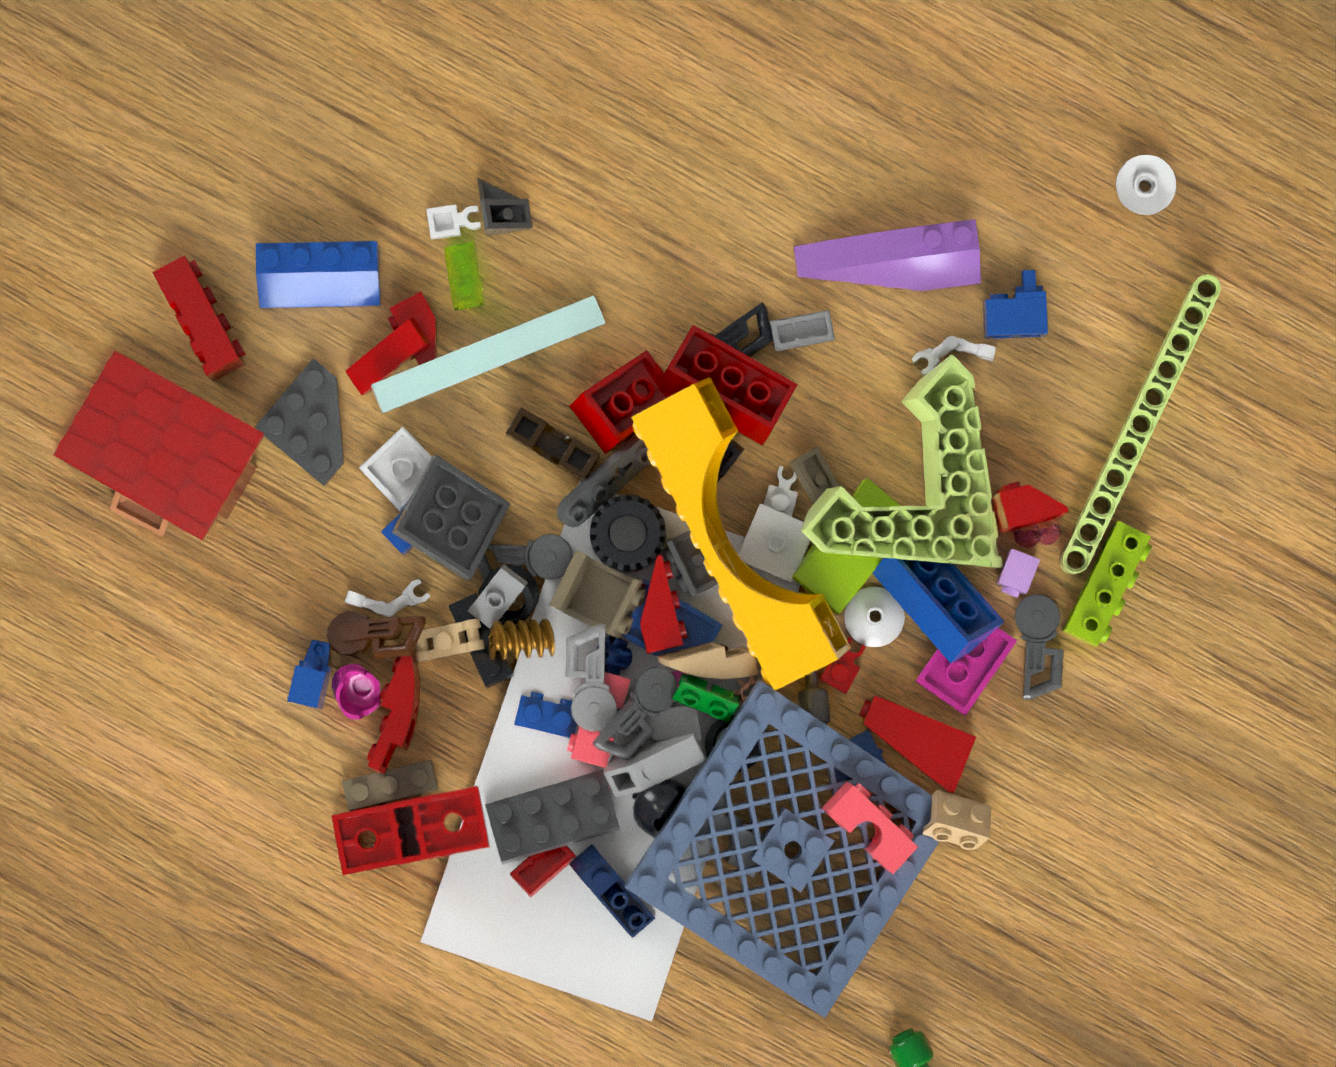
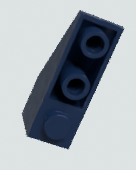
M593 844L569 863L580 879L632 938L656 919L634 893L623 887L625 884L623 879Z

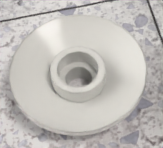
M1139 155L1128 160L1119 170L1116 178V192L1121 203L1130 211L1141 215H1151L1162 211L1170 204L1176 192V178L1171 167L1161 158L1153 155ZM1140 182H1147L1150 186L1149 191H1141L1139 188Z
M867 587L858 591L846 605L844 612V622L848 633L855 641L868 647H881L891 643L902 631L905 621L904 609L882 587ZM878 611L881 615L880 621H871L870 613Z

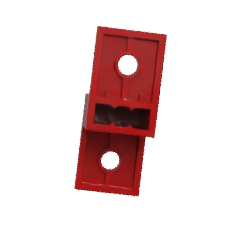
M479 786L331 815L342 875L490 847ZM451 813H456L462 818V827L456 832L449 831L445 827V818ZM365 830L375 834L376 842L371 848H364L359 843V835Z

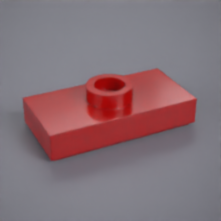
M563 846L526 858L509 874L531 898L576 858V855L568 846Z

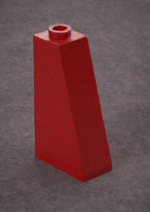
M876 695L872 696L871 701L865 699L859 716L864 718L861 724L946 792L954 794L976 736Z

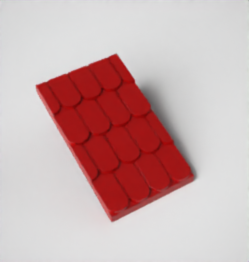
M114 350L53 455L203 541L218 515L226 520L228 519L256 471L257 467L250 460L265 434Z

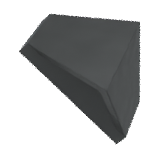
M477 178L486 236L532 229L528 199H520Z

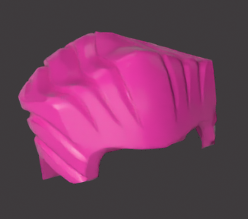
M349 664L341 667L333 676L331 685L333 694L346 717L360 720L379 707L380 683L365 668L358 664Z

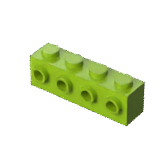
M1116 521L1113 524L1062 629L1063 632L1094 647L1098 646L1100 642L1105 644L1113 628L1109 626L1113 614L1116 616L1120 614L1126 601L1122 596L1126 588L1131 589L1137 580L1139 573L1135 569L1139 561L1145 562L1150 553L1152 545L1148 544L1151 536L1120 521Z

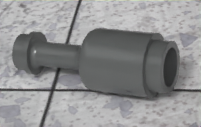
M816 670L805 675L806 687L798 692L799 707L828 726V723L831 722L828 691L818 686Z

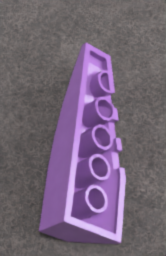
M976 219L889 230L794 247L797 276L801 278L852 282L853 284H869L887 288L911 289L913 291H928L981 283L980 248Z

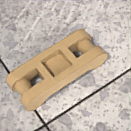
M480 618L423 630L416 645L418 652L415 653L416 662L485 649L484 641L480 640L478 628H481ZM464 631L467 632L468 642H466ZM433 638L434 650H429L427 639Z

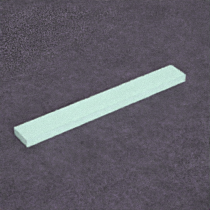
M593 295L371 385V388L383 414L604 325L606 322Z

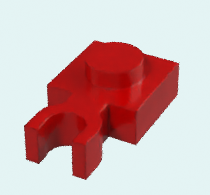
M848 637L847 639L849 644L852 641V638ZM862 644L857 653L848 650L838 660L828 664L819 680L847 694L861 668L853 664L855 658L862 655L866 646Z

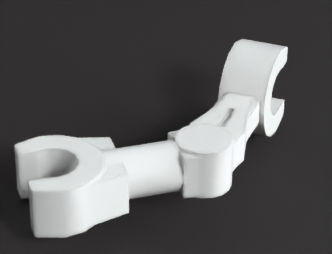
M949 336L933 350L929 348L916 353L912 358V362L915 364L920 359L928 361V367L921 371V374L925 376L939 364V359L954 350L974 354L978 358L993 361L996 347L986 344H974L955 336Z
M420 579L412 581L402 592L401 596L387 604L383 601L366 598L364 595L349 590L345 603L360 608L364 607L377 614L391 617L408 605L413 606L425 602L430 595L428 593L422 597L414 595V587L421 584Z

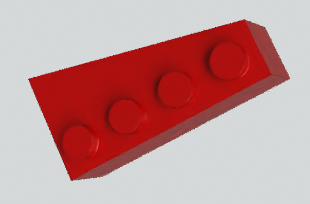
M184 255L152 272L172 310L174 309L178 323L186 336L189 337V344L195 355L203 363L202 368L206 376L214 382L245 365L241 357L245 356L246 353L238 339L232 341L227 331L231 329V326L224 313L217 314L213 306L217 300L210 287L203 288L198 279L203 274L196 261L189 262Z

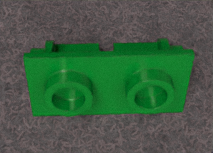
M681 674L678 681L679 687L672 696V700L725 722L730 720L739 706V697L734 695V691H729L713 684L710 691L706 689L708 681L691 674Z

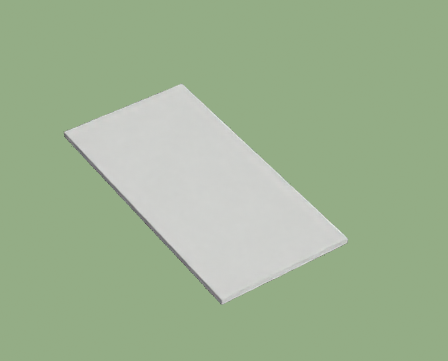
M616 493L613 498L618 497L620 494ZM658 508L665 521V541L690 530L686 521L683 522L678 514ZM595 513L578 527L572 528L564 524L561 537L569 543L572 555L577 550L602 563L598 556L595 555L590 542V526ZM621 516L610 527V539L613 545L622 551H634L645 541V526L634 516ZM725 531L735 551L739 553L745 537ZM661 551L660 555H662L663 562L667 561L663 551ZM656 559L642 570L620 572L641 581L646 579L651 582ZM672 565L673 578L668 579L670 591L676 590L678 599L723 624L713 642L728 646L729 649L741 646L747 648L746 643L748 640L743 630L740 631L734 624L732 618L734 613L729 603L726 604L719 595L718 587L720 586H714L693 597H690L688 592L683 594L675 578L680 576L676 565ZM748 565L771 583L784 589L798 592L800 584L795 580L790 583ZM563 576L556 579H545L532 619L536 620L538 624L542 619L549 620L555 637L554 656L550 657L548 649H544L542 658L538 657L536 649L532 650L530 658H526L524 650L520 651L513 672L514 676L510 680L474 787L479 786L490 847L450 855L420 942L652 1021L684 926L638 897L656 919L632 938L570 865L566 866L530 898L509 874L526 858L502 865L485 804L596 771L603 770L604 774V767L571 759L572 752L567 751L570 738L514 725L521 695L530 697L531 691L544 694V701L560 704L561 698L573 701V698L576 696L573 691L585 683V677H566V639L592 626L550 606L549 604ZM605 633V642H607V637L611 635ZM599 637L579 646L578 670H585L586 654L596 650L599 644ZM628 641L627 648H630L632 651V663L627 669L621 670L619 675L631 679L624 705L630 700L629 694L635 693L636 680L648 668H665L671 673L676 671V669L659 663L656 656L651 653L647 654L646 650ZM756 657L758 675H754V682L757 683L758 680L762 681L764 679L761 675L762 667ZM696 676L708 681L706 689L710 691L713 684L729 691H740L741 686L737 680L741 679L744 683L749 682V676L730 679ZM750 684L747 690H743V696L748 697L754 685ZM737 707L733 715H736L740 707ZM697 710L702 738L699 743L706 758H708L705 750V737L710 726L718 719L711 715L706 716L704 712ZM579 725L576 727L575 734H578ZM727 727L724 728L718 734L716 738V744L725 732V730L727 729ZM615 731L611 738H614L615 743L625 746L636 733L631 732L629 735H624ZM648 738L641 746L660 741ZM704 762L671 778L688 788ZM605 777L620 830L567 846L577 857L593 844L626 883L654 838L644 832L634 820L633 805L635 800L632 799L633 794L616 798ZM724 794L717 802L718 806L716 808L726 805ZM710 838L706 840L703 846L696 842L698 856L709 854L712 846ZM690 845L680 860L692 858ZM706 861L700 862L701 873L703 872ZM693 864L679 867L681 882L696 879ZM672 871L668 879L675 883ZM698 886L683 889L695 896Z

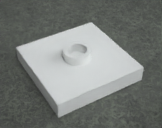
M402 427L367 459L359 469L402 512L432 456Z
M760 503L738 555L746 564L792 583L794 579L791 577L800 565L810 542V539L801 531L804 522Z

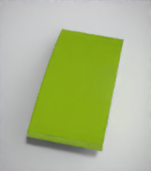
M868 478L861 481L852 495L862 507L900 506ZM813 543L791 578L809 593L823 594L832 612L838 615L860 590L883 558L822 552Z

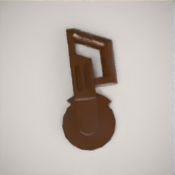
M347 611L337 615L328 627L327 639L328 643L331 644L332 650L339 655L351 656L359 651L364 654L372 641H374L373 654L376 659L412 656L426 625V618L414 616L370 619L367 615L363 617L357 612ZM404 626H412L404 644L384 646L385 640L399 639Z

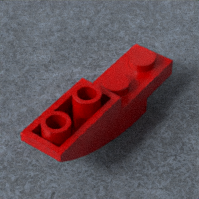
M414 654L412 656L396 657L392 667L394 675L390 684L386 683L380 695V700H382L381 706L391 712L389 716L386 715L383 718L379 727L380 738L377 744L374 743L371 746L367 760L369 761L368 767L384 775L396 747L408 751L417 723L420 704V678Z

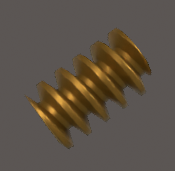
M532 619L527 625L524 620H518L516 625L512 621H506L504 626H502L500 621H494L491 626L488 640L491 660L495 659L497 651H500L502 659H507L508 651L512 650L514 659L519 658L520 650H524L526 658H530L533 649H536L539 658L543 657L544 649H548L550 657L554 656L555 637L548 619H542L539 624L536 620Z

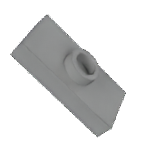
M829 310L770 321L775 352L835 341Z
M503 564L469 608L468 612L477 619L480 618V621L491 629L493 622L500 620L528 582Z

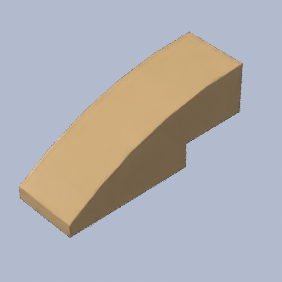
M709 642L657 656L659 663L683 673L699 677L730 679L758 675L756 658L752 657L748 648L744 646L725 650V646Z

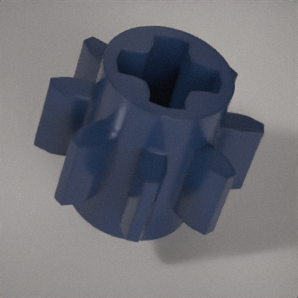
M611 636L607 637V642H605V672L619 676L621 670H625L631 665L633 654L631 649L627 648L628 641Z

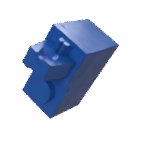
M1023 270L1021 272L1022 286L1015 287V294L1012 299H1008V294H992L990 299L984 301V339L1045 337L1048 334L1046 291H1043V286H1036L1035 270Z
M318 640L311 641L304 661L300 660L299 666H295L287 699L288 702L323 709L332 668L329 667L331 644Z

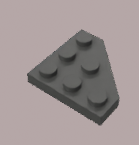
M313 358L258 422L255 428L264 433L267 439L324 487L344 464L338 381L333 374Z

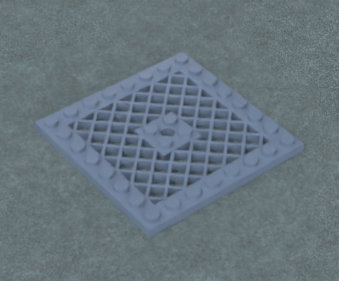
M758 680L623 887L825 1018L939 843L933 837L923 835V827L931 822L932 795ZM768 724L776 728L773 730L765 731ZM784 734L800 744V746L787 748ZM778 735L780 750L766 753L763 738ZM757 743L759 755L747 757ZM809 751L825 762L812 765ZM802 752L805 766L791 769L788 754ZM782 756L784 771L770 774L767 759ZM761 761L764 776L749 779L746 764ZM827 768L830 783L816 786L813 771ZM834 768L848 776L849 779L836 781ZM741 769L743 780L730 783L738 770ZM806 773L809 788L795 790L792 776ZM786 777L788 792L774 795L771 780ZM846 781L854 786L857 783L861 784L864 788L875 794L870 796L869 800L871 802L876 801L877 805L880 803L884 806V800L899 810L891 813L893 815L891 819L901 818L902 825L914 835L912 841L918 848L894 874L883 868L876 878L874 867L881 865L876 860H873L866 850H864L866 862L852 865L849 851L859 848L865 849L873 839L868 838L866 825L872 823L865 821L858 824L856 827H860L862 841L848 844L846 830L842 829L839 825L823 828L821 813L825 811L821 809L822 807H819L817 792L831 789L833 796L838 791V787H841ZM765 782L767 797L753 800L750 785ZM744 786L747 801L732 804L730 789ZM724 794L726 806L714 808ZM810 794L813 809L799 811L796 797ZM790 798L792 812L782 807L777 814L775 801ZM769 803L771 818L757 821L754 806ZM748 808L751 822L736 826L734 811ZM727 812L730 827L715 830L712 815ZM814 815L817 829L801 818ZM908 817L914 820L910 827ZM707 819L709 832L697 834ZM770 825L765 834L763 835V837L760 839L758 827ZM752 829L755 843L740 847L738 832ZM839 831L841 846L830 848L834 840L825 834ZM731 834L734 848L719 851L717 836ZM710 838L713 853L698 856L696 841ZM796 841L799 845L798 854L792 858L786 857L784 853L786 844ZM690 845L692 858L680 860ZM753 851L749 858L758 865L744 868L742 853ZM843 852L845 867L831 870L829 855ZM735 855L738 869L723 872L721 858ZM714 859L717 874L702 877L700 862ZM823 859L825 871L813 874ZM693 864L696 879L681 882L679 867ZM867 869L870 883L856 886L853 872ZM767 870L783 881L769 884ZM672 871L675 883L668 879ZM760 871L763 885L748 889L746 874ZM847 873L849 888L835 891L833 876ZM739 876L742 890L727 893L725 879ZM826 878L829 892L814 895L812 881ZM719 881L721 895L706 898L704 883ZM697 885L700 899L683 888ZM791 886L800 892L806 886L808 897L794 900ZM785 887L787 902L773 905L771 890ZM868 890L867 894L859 904L857 893ZM764 892L767 906L752 910L750 895ZM851 894L853 909L839 912L837 897ZM743 897L746 911L731 914L729 900ZM830 899L833 913L818 916L816 902ZM723 902L725 916L709 906V904ZM810 904L812 918L798 921L795 907ZM789 908L791 923L777 926L775 911ZM768 913L770 928L756 931L754 916ZM852 916L844 929H842L841 918ZM747 918L750 932L734 921ZM834 920L837 934L822 937L820 923ZM813 925L816 939L802 942L799 928ZM793 929L795 944L781 947L778 933ZM772 934L774 948L758 937ZM835 942L826 955L824 944ZM817 946L820 960L806 963L803 949ZM797 950L799 964L783 953ZM818 967L814 974L808 970Z

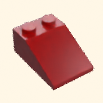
M646 350L582 392L569 407L604 454H607L635 434L633 416L669 398L673 394L658 386L664 372Z

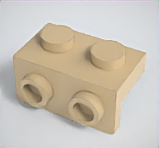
M937 790L932 794L931 822L923 827V835L933 837L934 840L939 842H950L960 845L961 848L966 850L977 849L990 838L991 806Z

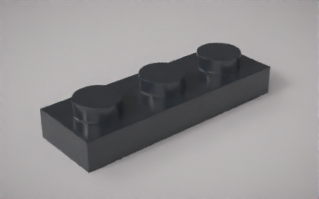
M476 593L449 605L456 623L477 619L468 612L469 608L478 598ZM480 621L481 628H478L480 640L484 641L485 649L472 651L470 654L486 689L513 677L514 674L507 659H502L500 651H497L495 659L491 660L488 645L491 629ZM464 631L466 642H468L467 632Z

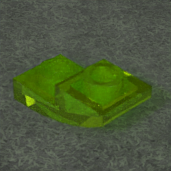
M474 242L444 247L454 310L483 306L482 278L479 275L477 249Z

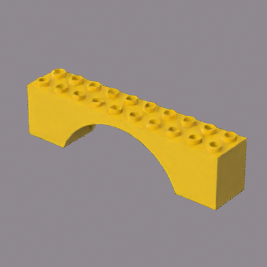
M709 377L633 416L634 432L640 440H644L648 448V459L654 467H658L663 477L661 478L662 485L668 494H672L677 504L675 509L679 518L683 522L686 521L691 530L690 539L693 545L703 553L705 568L711 576H715L720 586L718 587L719 595L726 604L729 603L734 613L732 615L734 624L740 631L743 630L748 640L746 643L752 657H757L762 667L761 675L766 684L771 685L775 691L838 660L850 650L851 646L823 594L799 593L771 583L752 570L738 555L729 541L719 515L717 482L725 451L738 430L711 378Z

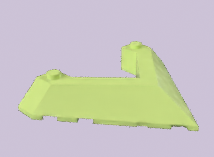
M950 355L921 378L901 401L922 424L926 506L862 507L842 486L828 488L808 510L801 530L822 552L1003 568L1002 557L998 555L996 538H998L995 512H992L991 506L992 492L985 448L982 449L979 430H982L979 408L975 406L973 388H975L974 376L954 355Z

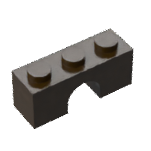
M522 407L506 431L507 437L581 481L590 475L600 458V453L575 438L572 439L564 435L546 421Z

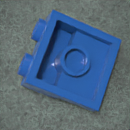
M531 691L530 697L521 695L514 725L570 738L571 733L575 734L577 723L572 717L571 700L561 698L560 704L544 701V694Z

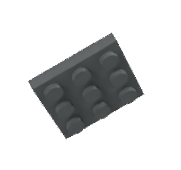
M438 455L431 457L392 533L468 581L472 579L511 503Z

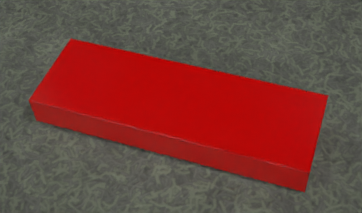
M410 318L346 369L345 372L361 396L366 395L372 390V384L386 379L427 346L430 341L415 319Z

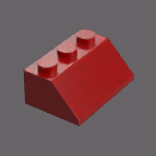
M1020 481L1003 485L991 499L1000 534L1055 520L1068 513L1066 505L1029 484L1021 486Z

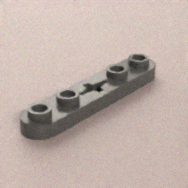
M635 434L563 498L557 508L558 519L572 528L580 526L601 505L612 498L651 462L647 456L648 448L644 440H640ZM616 467H619V469H618L619 475H618L617 477H615V474H616L615 469H616Z

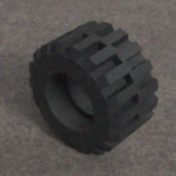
M626 494L615 498L612 497L597 509L592 518L590 542L593 551L603 564L615 570L623 572L642 570L655 561L664 547L666 539L664 518H662L659 509L646 498L643 499L638 495ZM621 516H634L645 526V541L634 551H622L615 547L610 539V527Z

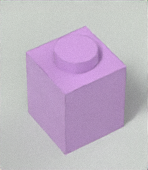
M1010 549L996 582L997 585L1002 586L1001 592L1018 598L1019 593L1022 595L1027 594L1040 559Z

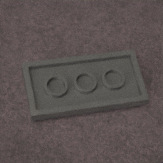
M603 770L485 804L502 865L620 830Z

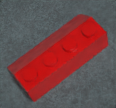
M695 325L691 326L658 384L659 387L674 395L710 377L738 432L762 446L798 385Z

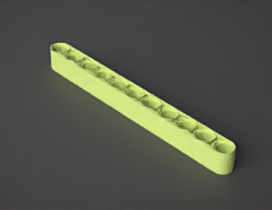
M1207 274L1197 278L1190 286L1060 555V567L1067 574L1081 573L1086 570L1220 294V282L1213 275ZM1199 283H1207L1211 286L1212 295L1210 297H1204L1199 293ZM1191 309L1198 313L1199 322L1197 324H1191L1186 320V310ZM1179 336L1185 340L1186 349L1184 351L1174 349L1172 346L1173 337ZM1161 363H1167L1172 367L1173 376L1171 378L1161 376L1159 373ZM1148 390H1154L1160 395V403L1158 405H1151L1147 402L1146 393ZM1135 417H1141L1147 422V430L1145 432H1137L1134 429L1133 419ZM1122 444L1132 446L1134 449V457L1127 460L1120 455L1119 450ZM1109 471H1115L1121 476V483L1118 487L1108 484L1106 477ZM1096 498H1102L1107 502L1108 510L1105 514H1099L1095 511L1093 503ZM1083 525H1089L1094 529L1095 537L1092 541H1085L1081 537L1080 530ZM1070 552H1076L1082 558V564L1077 569L1070 567L1067 563V556Z

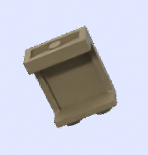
M576 550L549 605L589 626L605 624L606 634L621 639L622 635H626L632 626L633 618L631 617L636 607H640L645 600L647 594L645 588L647 585L637 578H632Z

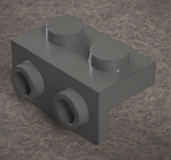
M691 530L665 541L667 548L662 551L666 560L670 562V566L675 564L680 576L675 578L682 593L688 592L690 597H693L719 584L715 576H711L707 572L704 565L705 557L701 550L693 545L690 539Z

